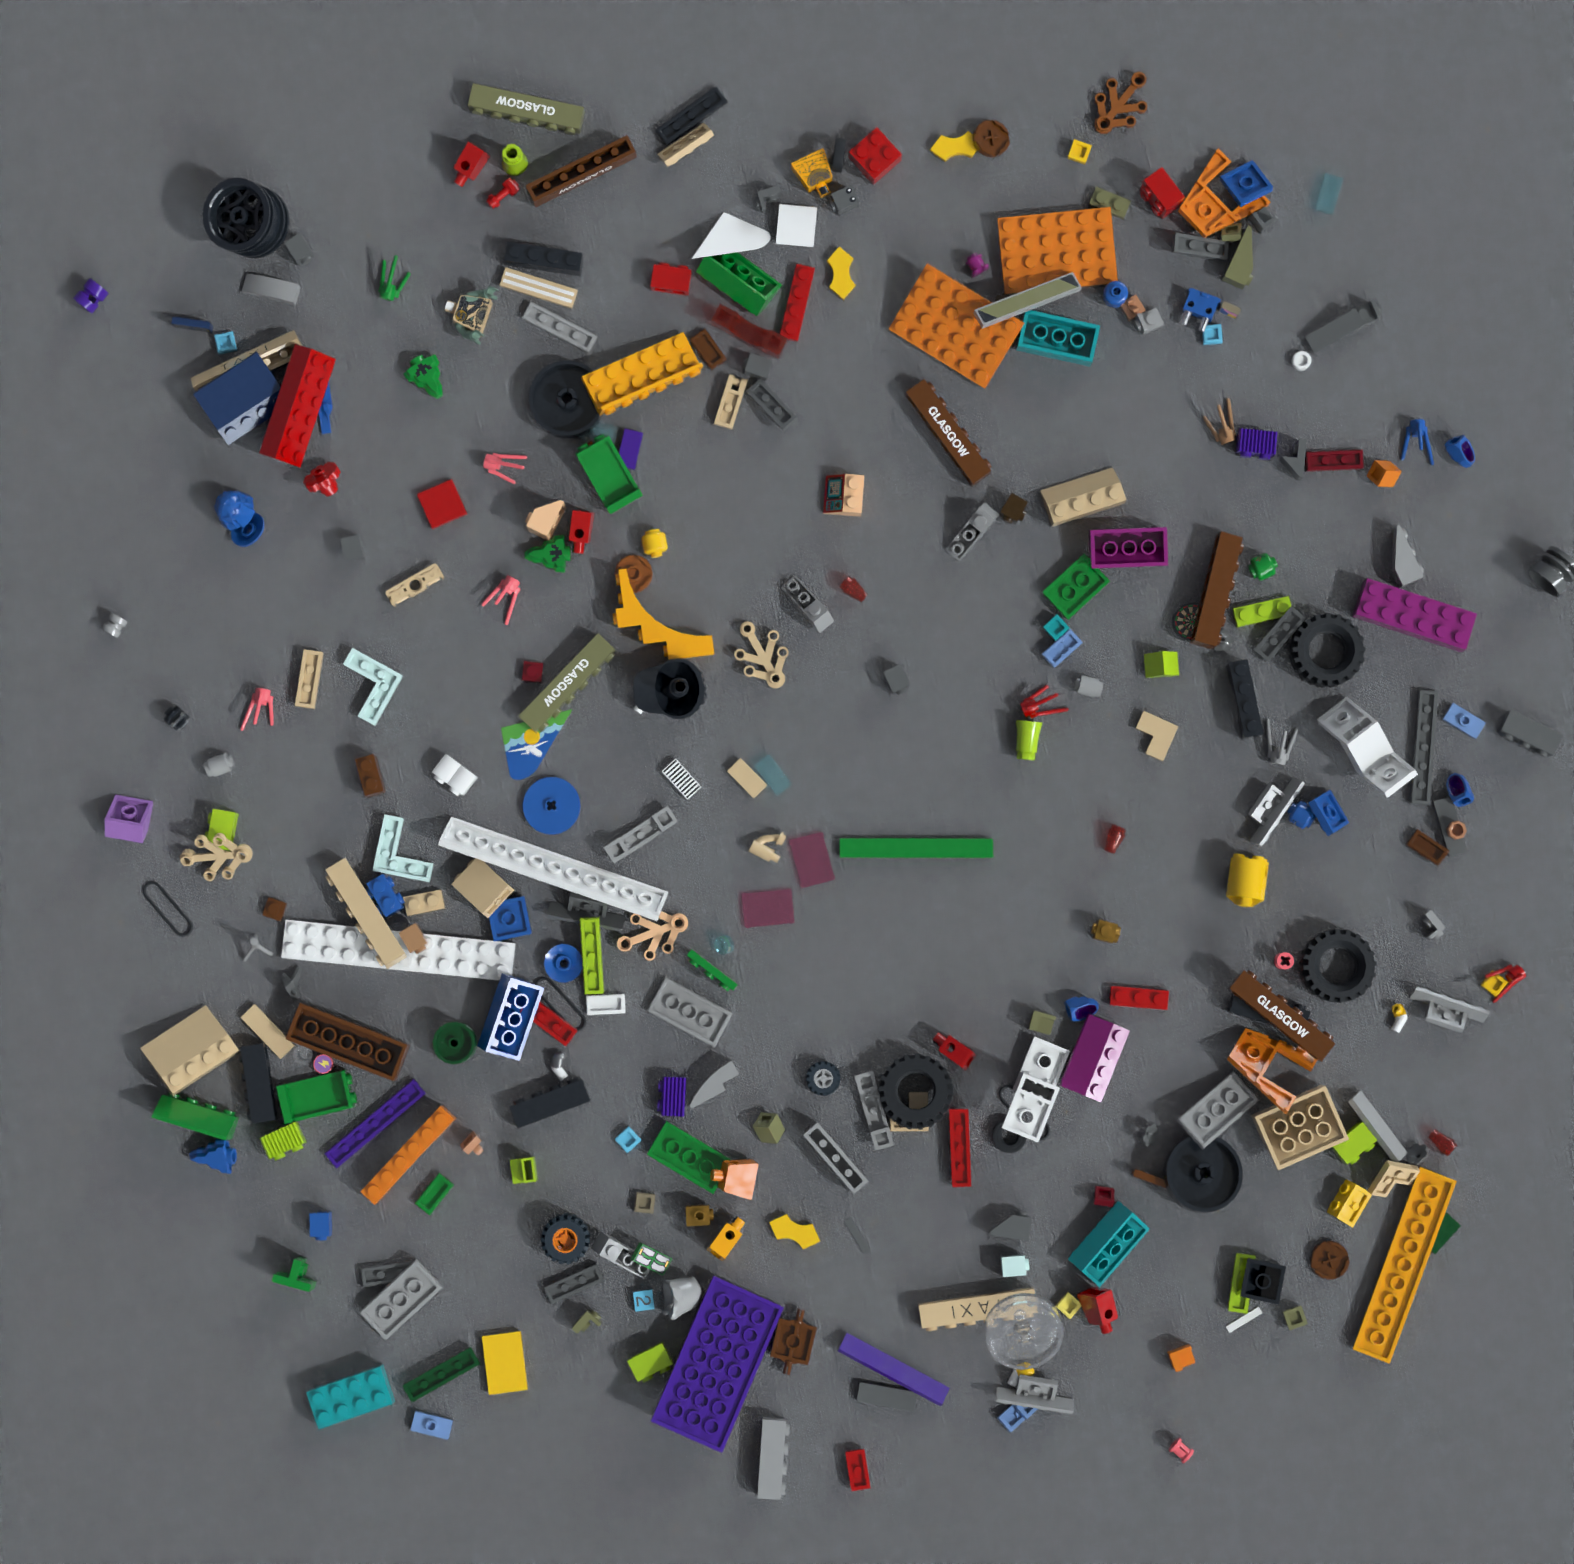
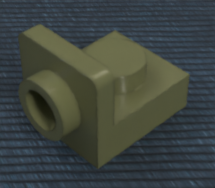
M587 1309L573 1325L572 1330L577 1334L580 1330L584 1332L591 1324L589 1322L590 1319L597 1326H600L602 1324L600 1320L602 1317L595 1310L590 1311Z

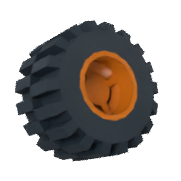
M564 1213V1215H556V1217L551 1218L546 1223L542 1231L541 1247L545 1251V1255L551 1258V1261H557L562 1265L567 1263L568 1265L574 1261H579L585 1255L590 1244V1231H588L587 1224H584V1220L577 1218L574 1214Z

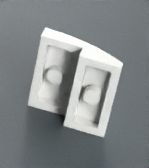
M779 204L776 244L814 247L817 207Z

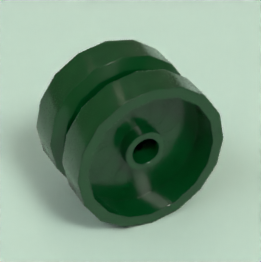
M449 1022L442 1025L434 1034L432 1041L433 1050L437 1057L448 1064H460L468 1061L475 1054L478 1045L477 1036L473 1029L461 1022ZM453 1039L458 1041L457 1046H452Z

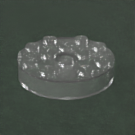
M1019 1293L1010 1295L993 1306L985 1320L984 1335L989 1352L999 1363L1009 1368L1024 1370L1041 1366L1055 1356L1063 1341V1326L1057 1309L1049 1300L1036 1294Z

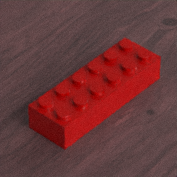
M295 344L259 454L286 464L301 467L334 368L335 358L314 349Z

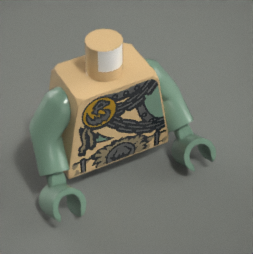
M489 286L487 289L461 295L458 303L447 301L445 311L454 314L453 322L455 328L463 338L472 340L478 345L481 344L478 338L485 337L483 331L493 305L491 299L497 300L498 297L494 296L493 293L499 291V289Z

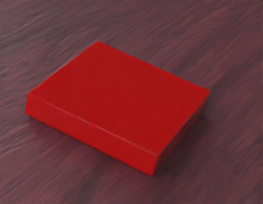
M452 479L417 494L432 529L468 515Z

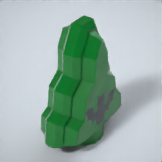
M436 354L427 358L419 355L411 360V367L403 374L409 382H414L419 388H425L427 393L435 399L443 396L442 385L439 381L441 373L438 366L440 363Z
M564 535L553 536L552 540L544 541L541 546H535L526 550L524 558L533 563H542L546 568L554 569L555 572L565 573L566 561H571L570 546H565Z

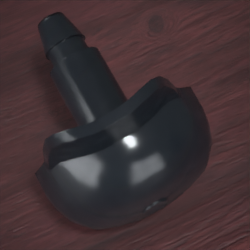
M679 658L670 659L659 666L644 669L637 673L633 680L635 704L638 709L644 712L663 714L672 719L689 718L698 711L701 705L705 704L703 699L707 696L705 693L707 686L703 683L705 681L702 677L703 672L690 661Z

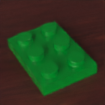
M1084 553L1052 582L1042 594L1069 620L1100 592L1110 580L1098 568L1091 569L1090 559Z
M691 949L687 954L690 957L688 961L696 968L699 966L705 969L703 973L712 980L715 977L720 980L719 985L725 990L729 991L732 989L734 991L736 989L737 983Z

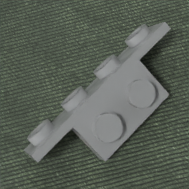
M1292 778L1283 792L1273 784L1269 783L1248 813L1251 818L1260 824L1250 839L1252 843L1262 846L1269 839L1273 829L1280 823L1284 813L1290 808L1295 797L1301 792L1305 784L1303 781Z
M1416 986L1410 995L1411 999L1428 1004L1425 1021L1460 1033L1464 1030L1466 1017L1483 1023L1490 1014V1011L1480 1006H1473L1462 1000H1455L1444 994L1431 992L1423 987Z
M1019 1375L1016 1390L996 1387V1402L1073 1414L1074 1412L1073 1399L1055 1396L1058 1380Z

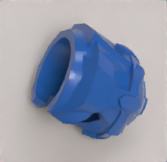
M224 491L216 498L215 512L222 526L230 531L239 527L244 528L251 521L255 513L253 497L245 492Z

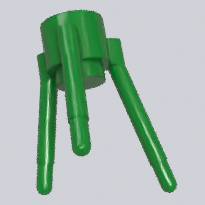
M397 255L394 256L387 283L385 282L386 260L382 261L378 292L380 293V298L388 301H393L394 297H399L400 291L411 275L408 272L397 290H395L396 286L391 284L396 267Z

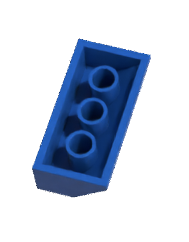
M502 973L477 1046L486 1052L520 1061L544 987Z

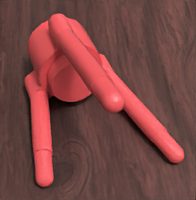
M487 453L483 468L489 469L488 473L515 484L514 480L496 471V469L500 470L501 465L524 469L522 465L504 462L502 459H527V456L497 453L492 455Z
M507 575L505 580L502 579L500 584L481 604L485 606L500 589L502 592L494 602L495 605H498L505 593L511 595L513 592L505 625L509 623L517 595L521 590L518 588L520 582Z
M255 689L240 727L241 731L244 730L254 704L257 705L253 724L257 723L261 705L266 706L268 703L270 725H274V697L270 696L271 690Z

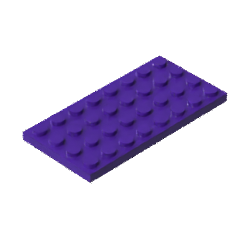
M712 1276L650 1422L722 1453L784 1307Z

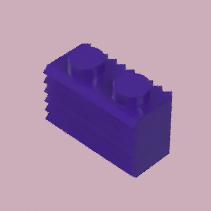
M1239 428L1237 431L1235 454H1240L1242 458H1251V455L1259 456V459L1270 460V457H1274L1276 454L1278 432Z
M663 1076V1080H659L658 1092H662V1100H658L657 1111H661V1116L684 1117L686 1077Z

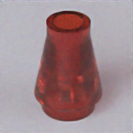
M847 576L839 587L843 593L860 602H863L868 595L854 577Z
M1112 824L1111 828H1108L1104 850L1115 854L1126 836V829Z
M1437 1129L1428 1137L1441 1154H1445L1447 1157L1458 1146L1455 1140L1439 1132Z

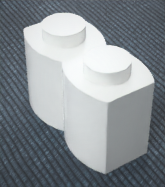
M447 754L443 756L432 771L435 774L433 778L442 785L446 782L451 786L449 790L457 796L459 794L464 796L478 778Z

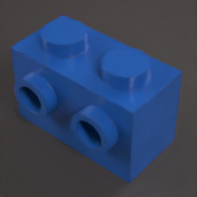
M382 874L366 883L368 886L366 891L371 899L375 898L378 905H376V908L381 916L390 917L405 908L402 904L405 901L399 892H395L393 888L395 884L390 876L387 877L385 874Z

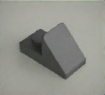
M1298 439L1296 444H1293L1292 455H1295V457L1282 456L1280 458L1281 463L1296 480H1301L1304 476L1307 439Z

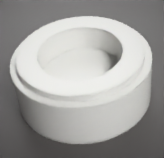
M1305 351L1295 353L1291 360L1292 366L1298 371L1306 370L1311 364L1310 355Z

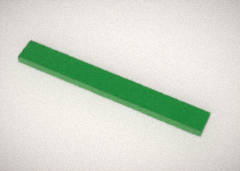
M840 838V858H993V839Z

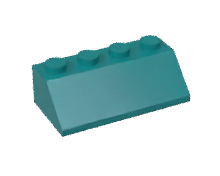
M1117 1201L1103 1219L1098 1222L1091 1233L1085 1237L1078 1248L1072 1252L1068 1260L1100 1287L1150 1228L1120 1201Z

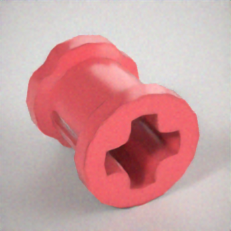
M1287 952L1279 953L1274 958V965L1278 969L1286 970L1294 964L1293 956ZM1281 957H1282V958L1287 957V960H1286L1287 965H1286V964H1283V965L1280 964V963L1282 962V960L1280 959Z
M1179 1437L1171 1444L1168 1451L1177 1455L1184 1464L1193 1455L1194 1450L1192 1448L1189 1449L1182 1443V1439Z

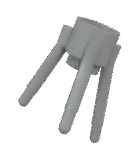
M1266 719L1267 758H1271L1270 763L1285 765L1289 759L1298 729L1294 730L1287 750L1284 749L1287 731L1284 730L1280 749L1274 748V751H1272L1270 720Z

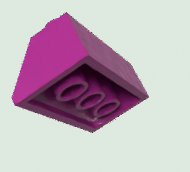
M1167 527L1088 531L1091 569L1168 566Z
M1088 1014L1059 1086L1102 1102L1130 1030Z

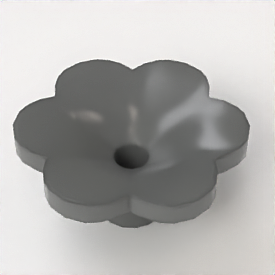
M1223 629L1220 631V634L1224 641H1221L1214 648L1216 652H1221L1222 650L1229 651L1231 648L1230 644L1234 641L1233 637L1229 635V631Z
M1153 1122L1139 1130L1144 1146H1149L1150 1143L1153 1144L1158 1128H1156V1124Z
M1414 1144L1411 1149L1407 1150V1162L1409 1164L1415 1163L1416 1165L1423 1163L1428 1157L1427 1146L1425 1144Z

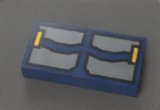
M172 317L171 324L175 328L213 333V325L209 321Z

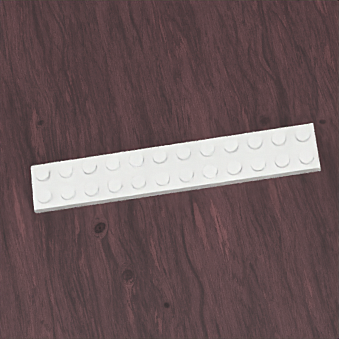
M454 817L450 818L438 844L447 849L655 921L658 920L668 892Z
M285 920L281 958L387 969L385 965L380 966L375 958L378 955L375 949L370 950L365 942L368 939L365 933L360 934L357 927ZM391 930L407 957L389 969L500 980L502 973L510 976L513 974L516 943L424 934L429 944L425 946L426 950L416 954L415 952H409L399 935L401 931Z

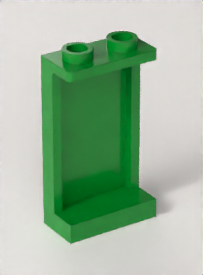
M602 433L595 437V442L590 445L585 443L579 446L575 455L608 513L612 514L640 498L643 494L627 469L608 434L604 436Z
M341 1070L276 1086L284 1123L288 1124L354 1108L355 1103H357L355 1091L352 1092L350 1084H353L351 1073H347V1070Z

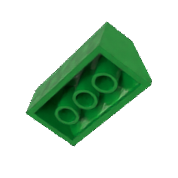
M738 252L704 257L696 271L702 278L711 282L717 289L723 291L733 301L738 302L755 316H758L767 307L782 286V284Z
M170 1092L168 1095L163 1094L151 1117L222 1140L233 1139L239 1117L235 1116L234 1111L224 1109L222 1112L216 1110L217 1106L208 1103L205 1106L199 1105L198 1100L188 1097L187 1100L179 1098V1094L172 1097Z

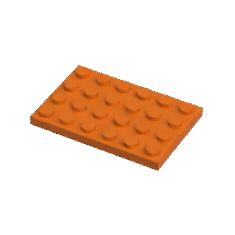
M1111 207L997 218L1004 294H1017L1071 272L1074 273L1081 287L1107 285L1112 281H1118Z
M927 263L890 325L889 330L985 389L1025 322L1014 316L982 329L973 312L975 309L992 302Z

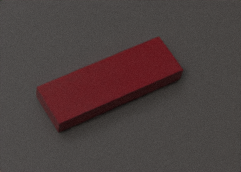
M1363 449L1306 452V472L1364 469Z

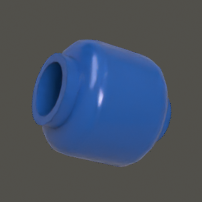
M1120 281L1108 283L1103 291V301L1106 305L1113 308L1123 305L1128 297V289L1125 284Z
M1299 801L1297 804L1293 802L1287 811L1290 813L1288 820L1300 829L1309 828L1316 818L1310 809V805L1305 801Z

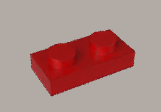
M864 1448L845 1451L851 1491L870 1489Z

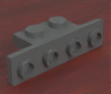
M570 892L568 905L550 902L547 911V918L580 924V918L600 917V928L622 931L625 916L607 913L608 904L574 892Z

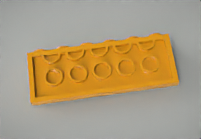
M684 332L588 373L582 376L581 380L599 416L604 413L605 415H610L620 406L623 408L633 404L632 401L638 398L639 400H644L654 391L657 393L662 392L667 388L666 386L672 383L677 385L688 376L693 378L699 375L703 364L698 362Z

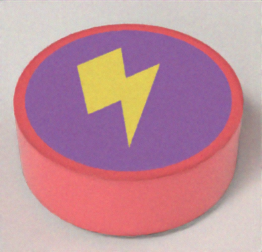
M321 1054L315 1058L313 1065L318 1073L325 1074L332 1070L334 1062L330 1056Z

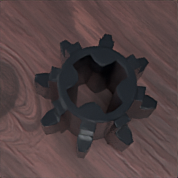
M177 705L174 708L170 707L164 713L166 714L164 720L176 731L179 728L183 729L188 723L186 720L189 716Z

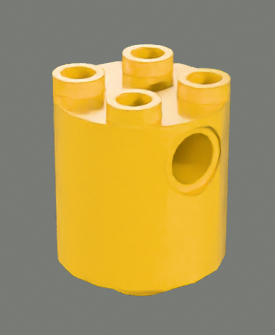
M1234 853L1230 862L1226 897L1237 906L1253 907L1263 902L1269 866L1267 859L1261 856H1252V859H1249V857H1245L1243 854Z

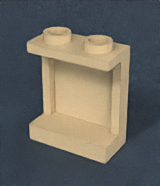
M476 858L468 863L467 868L462 873H459L451 884L487 918L514 891L484 861Z

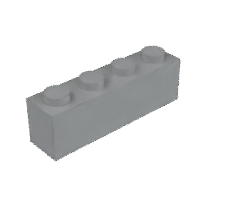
M818 1122L803 1134L853 1194L869 1182Z
M763 1417L758 1499L781 1500V1495H785L786 1483H782V1475H786L787 1463H783L784 1455L788 1456V1444L785 1443V1436H789L790 1424H786V1419Z

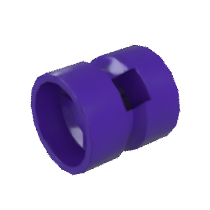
M89 278L83 285L84 290H79L73 299L93 314L99 307L98 302H103L109 293Z

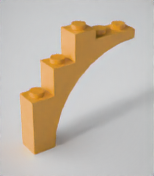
M619 569V574H615L617 586H621L618 600L619 605L623 604V608H617L616 613H613L614 625L618 624V628L641 626V629H638L639 641L643 640V644L666 642L667 645L663 646L664 657H668L669 660L714 655L712 635L695 636L680 633L667 628L646 612L632 590L627 569Z

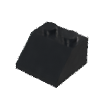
M1248 1258L1240 1297L1279 1305L1286 1266Z

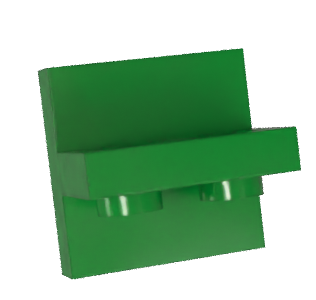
M299 1256L294 1259L290 1274L279 1271L273 1274L271 1282L310 1292L315 1289L317 1281L303 1278V1275L307 1273L309 1264L306 1263L307 1258Z

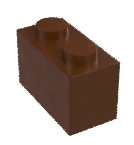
M371 754L355 759L364 795L372 797L386 793L376 755Z

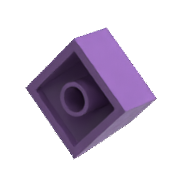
M115 795L105 817V837L143 843L149 828L153 801Z

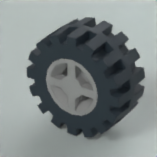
M820 1061L814 1063L807 1071L806 1082L808 1088L817 1095H830L840 1085V1072L830 1062Z

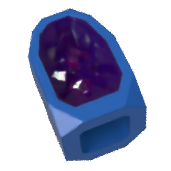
M1464 435L1453 437L1445 443V450L1451 459L1460 466L1468 468L1475 462L1474 450Z
M1459 773L1451 774L1447 779L1446 786L1453 804L1457 807H1462L1472 803L1474 795L1466 778Z
M1075 996L1064 1001L1065 1010L1071 1021L1085 1020L1088 1014L1094 1015L1099 1009V1004L1095 999L1085 996L1080 998Z

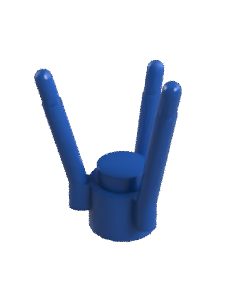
M1411 420L1410 426L1406 427L1401 460L1405 459L1410 434H1412V437H1418L1419 450L1423 449L1422 437L1424 436L1430 464L1434 465L1425 420Z

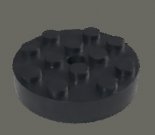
M563 360L544 367L536 375L529 391V406L535 421L544 431L560 438H576L590 432L599 423L603 414L599 416L581 380L582 376L593 372L591 368L577 361ZM564 396H571L573 398L571 402L565 404L562 401Z
M1190 1136L1177 1143L1170 1150L1164 1163L1163 1178L1165 1179L1169 1195L1179 1206L1195 1213H1210L1226 1207L1235 1199L1242 1185L1243 1169L1236 1151L1223 1139L1217 1137L1202 1150ZM1200 1169L1206 1171L1207 1176L1205 1179L1201 1178Z

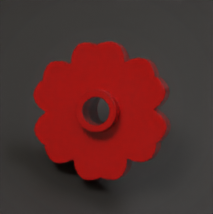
M327 462L311 470L310 474L304 478L303 483L309 492H317L319 490L321 494L329 497L338 490L335 479L339 477L341 471L335 462Z

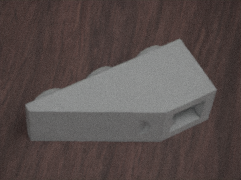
M984 503L945 550L960 562L997 519L999 514Z
M1400 525L1393 529L1391 572L1399 588L1424 577L1422 574L1424 573L1423 567L1420 563H1417L1414 557L1416 552L1412 545L1409 546L1407 541L1408 535L1404 528L1401 529Z
M796 575L781 586L787 596L819 633L834 622L829 611Z
M602 1231L591 1247L600 1256L643 1279L650 1272V1269L631 1260L635 1250Z

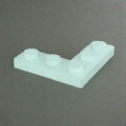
M352 648L343 665L376 683L358 717L376 726L403 675Z
M384 814L372 871L430 883L433 863L396 856L404 818Z

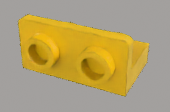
M1346 1179L1340 1186L1334 1200L1330 1203L1327 1213L1353 1228L1372 1195L1359 1185Z

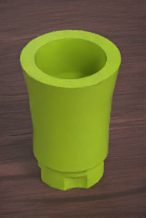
M508 144L502 151L503 170L511 176H518L524 173L528 166L526 155L517 145Z
M1016 720V759L1035 760L1042 722Z

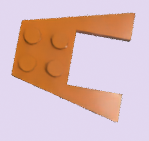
M1219 148L1178 210L1203 238L1267 207L1271 203L1265 196H1262L1242 207L1238 206L1231 212L1206 186L1231 163Z
M1245 1028L1227 1060L1283 1113L1287 1114L1296 1096L1263 1077L1276 1052L1310 1072L1317 1060L1299 1046L1296 1048L1287 1045L1285 1041H1276L1268 1038L1269 1036Z

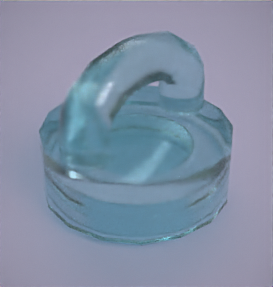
M722 935L715 939L714 946L720 955L734 951V942L728 935Z

